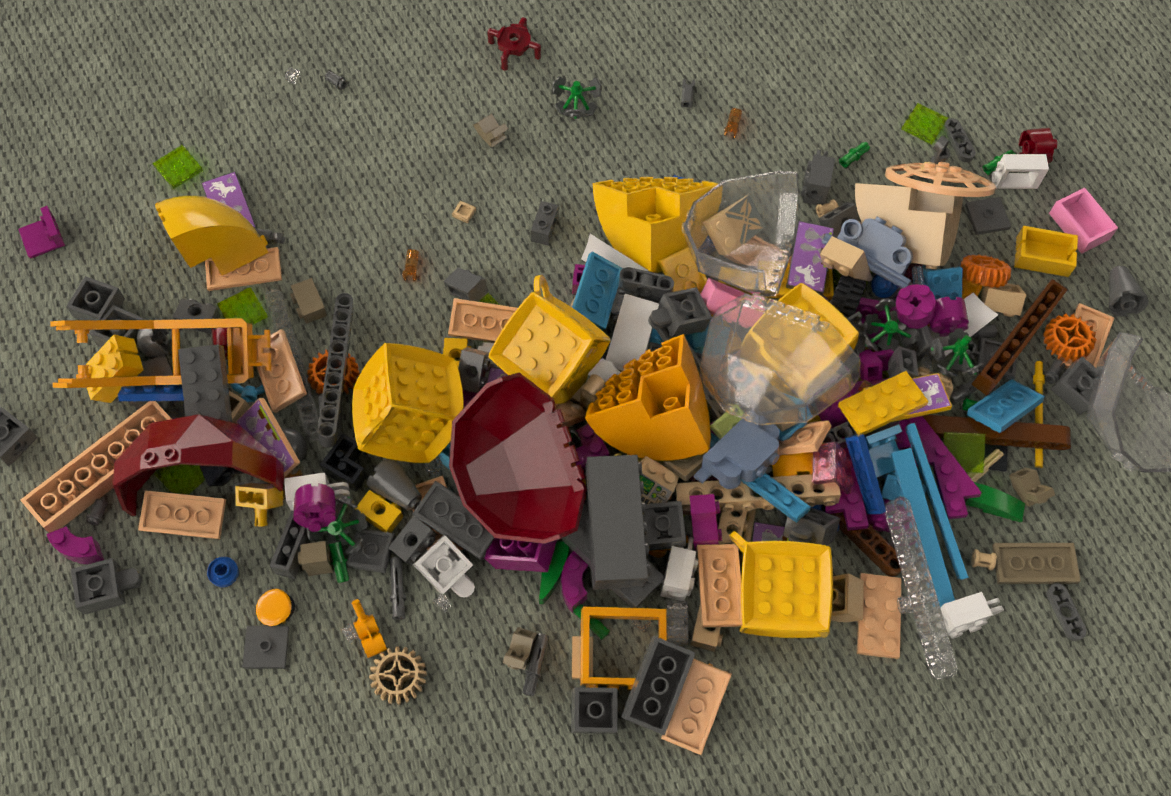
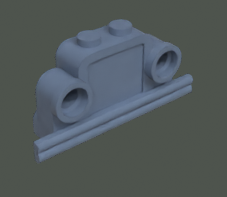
M878 216L875 219H865L863 223L855 219L846 220L842 224L841 232L837 239L863 250L869 269L900 288L907 287L911 280L905 277L904 274L913 260V254L910 249L904 247L906 237L901 234L903 230L894 225L892 228L885 225L887 221ZM826 233L821 243L826 245L832 235Z
M753 408L703 456L702 468L694 474V478L704 483L713 475L719 480L720 485L726 489L737 488L741 483V479L746 482H752L757 477L761 478L770 465H774L780 457L777 454L779 448V428L768 421L769 419L759 410Z

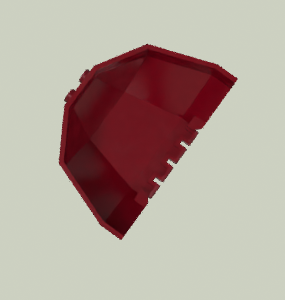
M520 372L486 383L452 421L449 468L463 506L494 538L545 544L578 531L587 492L585 483L581 479L586 478L582 465L576 466L575 462L579 461L575 446H569L568 444L572 441L568 427H562L561 423L565 422L561 408L555 409L554 399Z
M200 414L150 423L114 462L113 487L122 510L132 517L136 516L137 491L156 469L180 464L232 467L272 484L280 492L284 491V465L239 424Z

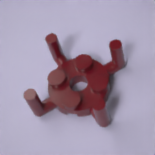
M522 17L518 24H510L509 27L505 28L504 26L500 30L492 28L487 30L488 43L494 44V36L497 37L498 48L500 51H503L501 56V68L503 71L508 70V57L510 54L522 56L528 48L534 49L535 59H541V45L531 41L525 17ZM514 37L518 38V40L512 41L510 39Z

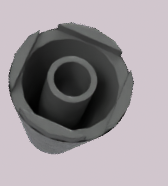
M1114 267L1109 274V309L1111 313L1115 316L1129 317L1126 313L1134 312L1135 315L1140 313L1148 305L1146 293L1127 267Z
M392 459L382 461L374 469L376 471L373 477L369 476L367 481L368 488L406 510H415L421 502L422 495L400 462Z

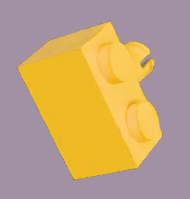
M248 483L235 486L236 506L255 509L254 526H267V509L283 506V491L280 492L273 485Z

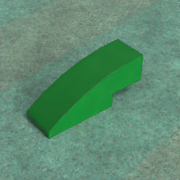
M974 482L981 491V496L965 499V505L983 509L982 512L1017 522L1023 521L1024 502L1005 492Z
M556 542L548 572H542L539 604L543 605L560 582L562 570L570 549L564 542Z

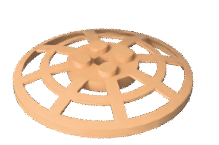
M932 162L900 164L886 168L885 177L892 182L936 194L985 197L993 195L996 189V185L986 178L964 170L961 167L949 166L950 164L946 162H939L938 164ZM895 171H906L907 173L900 175ZM916 175L932 179L934 183L922 182L908 177ZM942 181L964 183L968 188L944 186L941 183ZM978 182L987 187L976 188L972 183Z

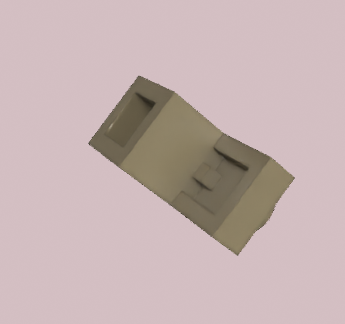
M492 114L473 125L480 137L490 147L507 138L504 132L508 130V127L505 123L499 125Z
M1025 467L1009 475L1016 493L1022 502L1029 507L1036 503H1045L1048 501V498L1055 496L1053 488L1041 485L1037 470Z
M517 627L513 633L510 648L504 656L503 663L512 669L525 670L537 633Z

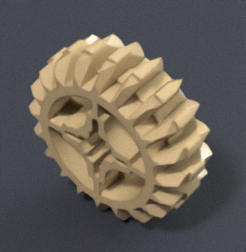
M396 647L394 653L388 648V655L385 656L384 653H380L382 660L375 659L374 663L377 667L371 666L370 668L374 673L369 675L370 680H373L370 685L372 688H376L374 691L376 695L381 694L380 698L382 701L388 697L389 704H392L394 698H396L397 704L400 705L401 698H404L406 703H408V696L410 694L414 699L417 697L414 692L415 690L422 692L423 689L418 684H426V680L421 678L427 676V672L422 670L426 667L425 663H420L422 658L420 655L415 657L416 653L414 650L408 654L407 647H404L402 652H400L399 647ZM401 660L410 662L414 666L415 671L402 668ZM394 661L393 667L390 670L384 671V673H382L384 668L390 662ZM399 668L403 676H400L401 678L398 679L397 682L395 676L393 675H396V672H398ZM414 678L412 683L403 689L404 682ZM381 680L393 682L395 691L384 687Z

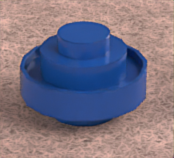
M878 274L874 276L871 284L873 293L880 298L891 297L899 288V286Z
M219 557L210 563L207 569V576L213 585L228 587L238 578L239 569L233 559Z

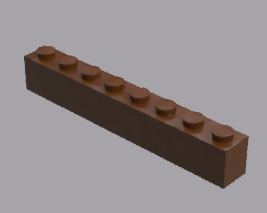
M1052 279L971 385L987 396L998 384L1068 289Z

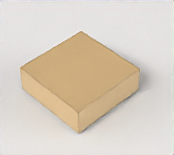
M460 201L453 211L452 217L469 223L476 212V207Z

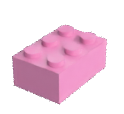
M1086 188L1056 201L1049 212L1064 233L1078 235L1077 249L1081 254L1110 240L1118 229Z
M708 278L700 294L710 314L716 315L717 313L722 315V318L726 321L732 322L734 320L739 322V325L745 329L753 328L766 310L758 298L711 278Z

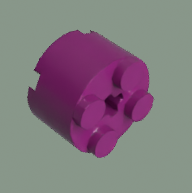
M918 284L900 289L896 298V312L899 321L912 329L927 326L934 318L936 311L933 292L928 286Z
M943 297L935 300V316L929 322L932 332L938 333L940 337H947L949 333L954 332L957 328H961L963 331L969 328L966 304L963 298L956 297V300H950V297Z
M318 483V486L305 484L299 487L294 497V521L312 532H318L321 528L335 521L336 497L334 490Z

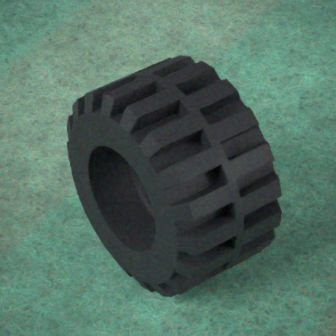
M842 275L830 303L846 318L854 315L866 287V281L849 275Z

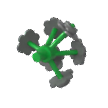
M558 76L557 80L553 82V93L560 97L562 91L568 90L567 93L570 96L566 103L559 101L555 104L558 112L573 119L593 115L597 106L594 102L587 104L584 96L587 95V91H590L594 98L601 96L602 85L599 83L598 78H593L590 81L591 86L585 88V85L579 81H575L571 87L564 86L566 83L565 78ZM571 101H574V109H571ZM578 102H582L584 105L580 110L578 109Z
M882 299L879 304L875 305L877 311L885 310L887 316L885 324L882 323L881 319H878L877 314H867L865 317L866 321L863 324L867 323L868 328L866 333H864L866 337L864 342L865 346L869 349L873 348L878 351V348L882 350L892 349L895 351L900 344L892 336L895 332L905 336L903 343H905L907 348L918 339L919 330L909 329L907 332L902 331L906 328V325L899 321L896 311H889L892 307L896 306V302L893 299ZM883 327V331L879 333L877 336H875L873 339H871L867 335L877 333L879 330L878 328ZM879 339V343L876 346L874 342Z
M961 328L955 329L954 333H949V346H942L939 338L932 341L930 351L936 361L945 359L944 351L952 349L955 353L946 368L939 364L937 365L941 368L939 372L945 376L950 377L952 374L957 377V374L950 371V368L956 372L961 371L963 374L968 372L969 375H976L980 371L979 367L984 364L981 363L975 367L966 352L971 338Z
M342 496V499L336 498V501L339 503H336L335 521L331 522L328 527L321 528L318 532H312L307 528L309 540L318 542L320 537L323 536V532L328 531L327 545L340 541L342 546L350 544L345 553L351 554L360 550L362 547L361 542L364 538L358 536L353 541L348 537V532L344 528L351 526L353 530H357L360 533L363 529L367 528L365 514L361 513L358 509L354 510L353 514L350 515V522L343 523L341 521L347 506L352 508L358 507L353 504L354 500L350 499L349 496Z

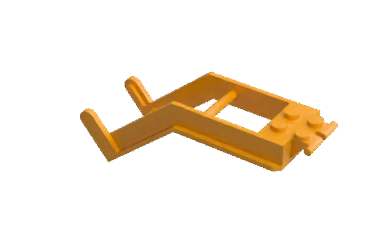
M243 318L50 321V327H56V331L74 330V334H77V343H88L90 330H172L173 375L91 378L89 365H78L76 378H58V382L53 383V388L182 384L178 349H180V329L227 328L228 384L245 383L249 378H254V366H265V371H271V353H264V348H271L270 330H264V335H253L252 323H247Z

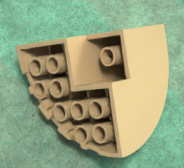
M855 183L856 206L862 223L865 219H875L878 216L887 221L885 225L891 228L894 225L903 230L901 234L906 237L904 247L910 249L913 254L911 263L924 264L928 269H937V266H944L947 263L958 230L963 197L925 192L913 189L912 187Z

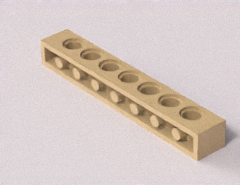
M837 473L772 477L793 493L796 490L802 492L800 495L793 494L810 507L821 504L832 506L839 503L840 488ZM719 481L676 484V499L682 502L684 515H691L690 496L714 494V496L721 497V499L715 501H719L720 511L723 512L741 509L752 511L757 508L771 510L775 508L763 497L753 496L756 492L742 481L735 489H726L720 485ZM819 489L822 493H815L813 490ZM738 494L742 497L736 499L733 497V495Z
M738 494L733 495V497L736 499L742 497ZM743 509L734 510L740 514V517H734L731 512H721L718 529H722L723 541H719V545L735 544L729 537L727 530L732 529L742 536V532L747 531L749 521L745 520L746 514H750L751 511H744ZM699 606L690 645L715 651L716 647H720L723 634H719L721 627H715L713 631H708L705 627L702 628L701 606Z

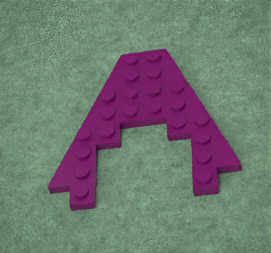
M889 378L868 382L857 381L854 385L859 393L863 391V388L872 387ZM923 416L900 420L899 425L902 432L895 435L897 438L895 442L899 451L911 448L905 427L915 423L928 463L933 467L939 494L948 520L966 518L968 512L964 499L980 497L981 491ZM847 447L838 451L833 472L838 474L840 488L839 503L825 506L824 512L828 514L843 512L847 531L867 529L869 524L864 502Z

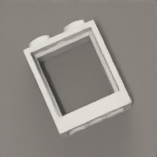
M1003 154L1001 160L997 163L995 172L992 173V182H995L996 189H1038L1049 170L1046 154ZM1009 172H1029V173H1009Z

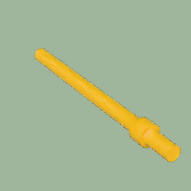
M1036 361L1033 384H1035V391L1043 395V385L1045 384L1043 362ZM1043 402L1035 408V423L1043 424ZM1035 448L1036 468H1043V449Z

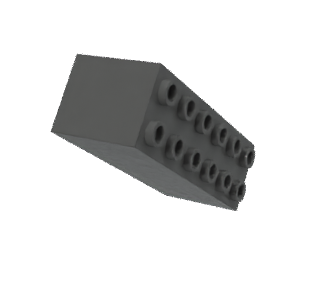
M637 455L587 457L584 472L587 489L586 500L593 590L643 587L645 582L648 581V576L651 575L650 563H646V555H649V545L644 540L645 535H647V523L643 522L645 502H641L644 485L643 481H639L640 474H642V463L638 462Z

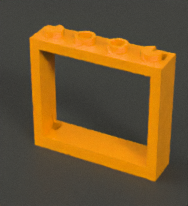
M583 607L581 609L580 686H586V688L607 686V688H617V690H619V687H628V690L631 691L636 678L589 677L590 618L658 620L659 638L667 641L666 609Z

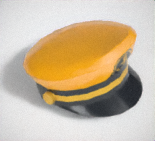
M281 589L268 590L260 597L256 605L258 620L268 626L285 624L295 611L293 598Z

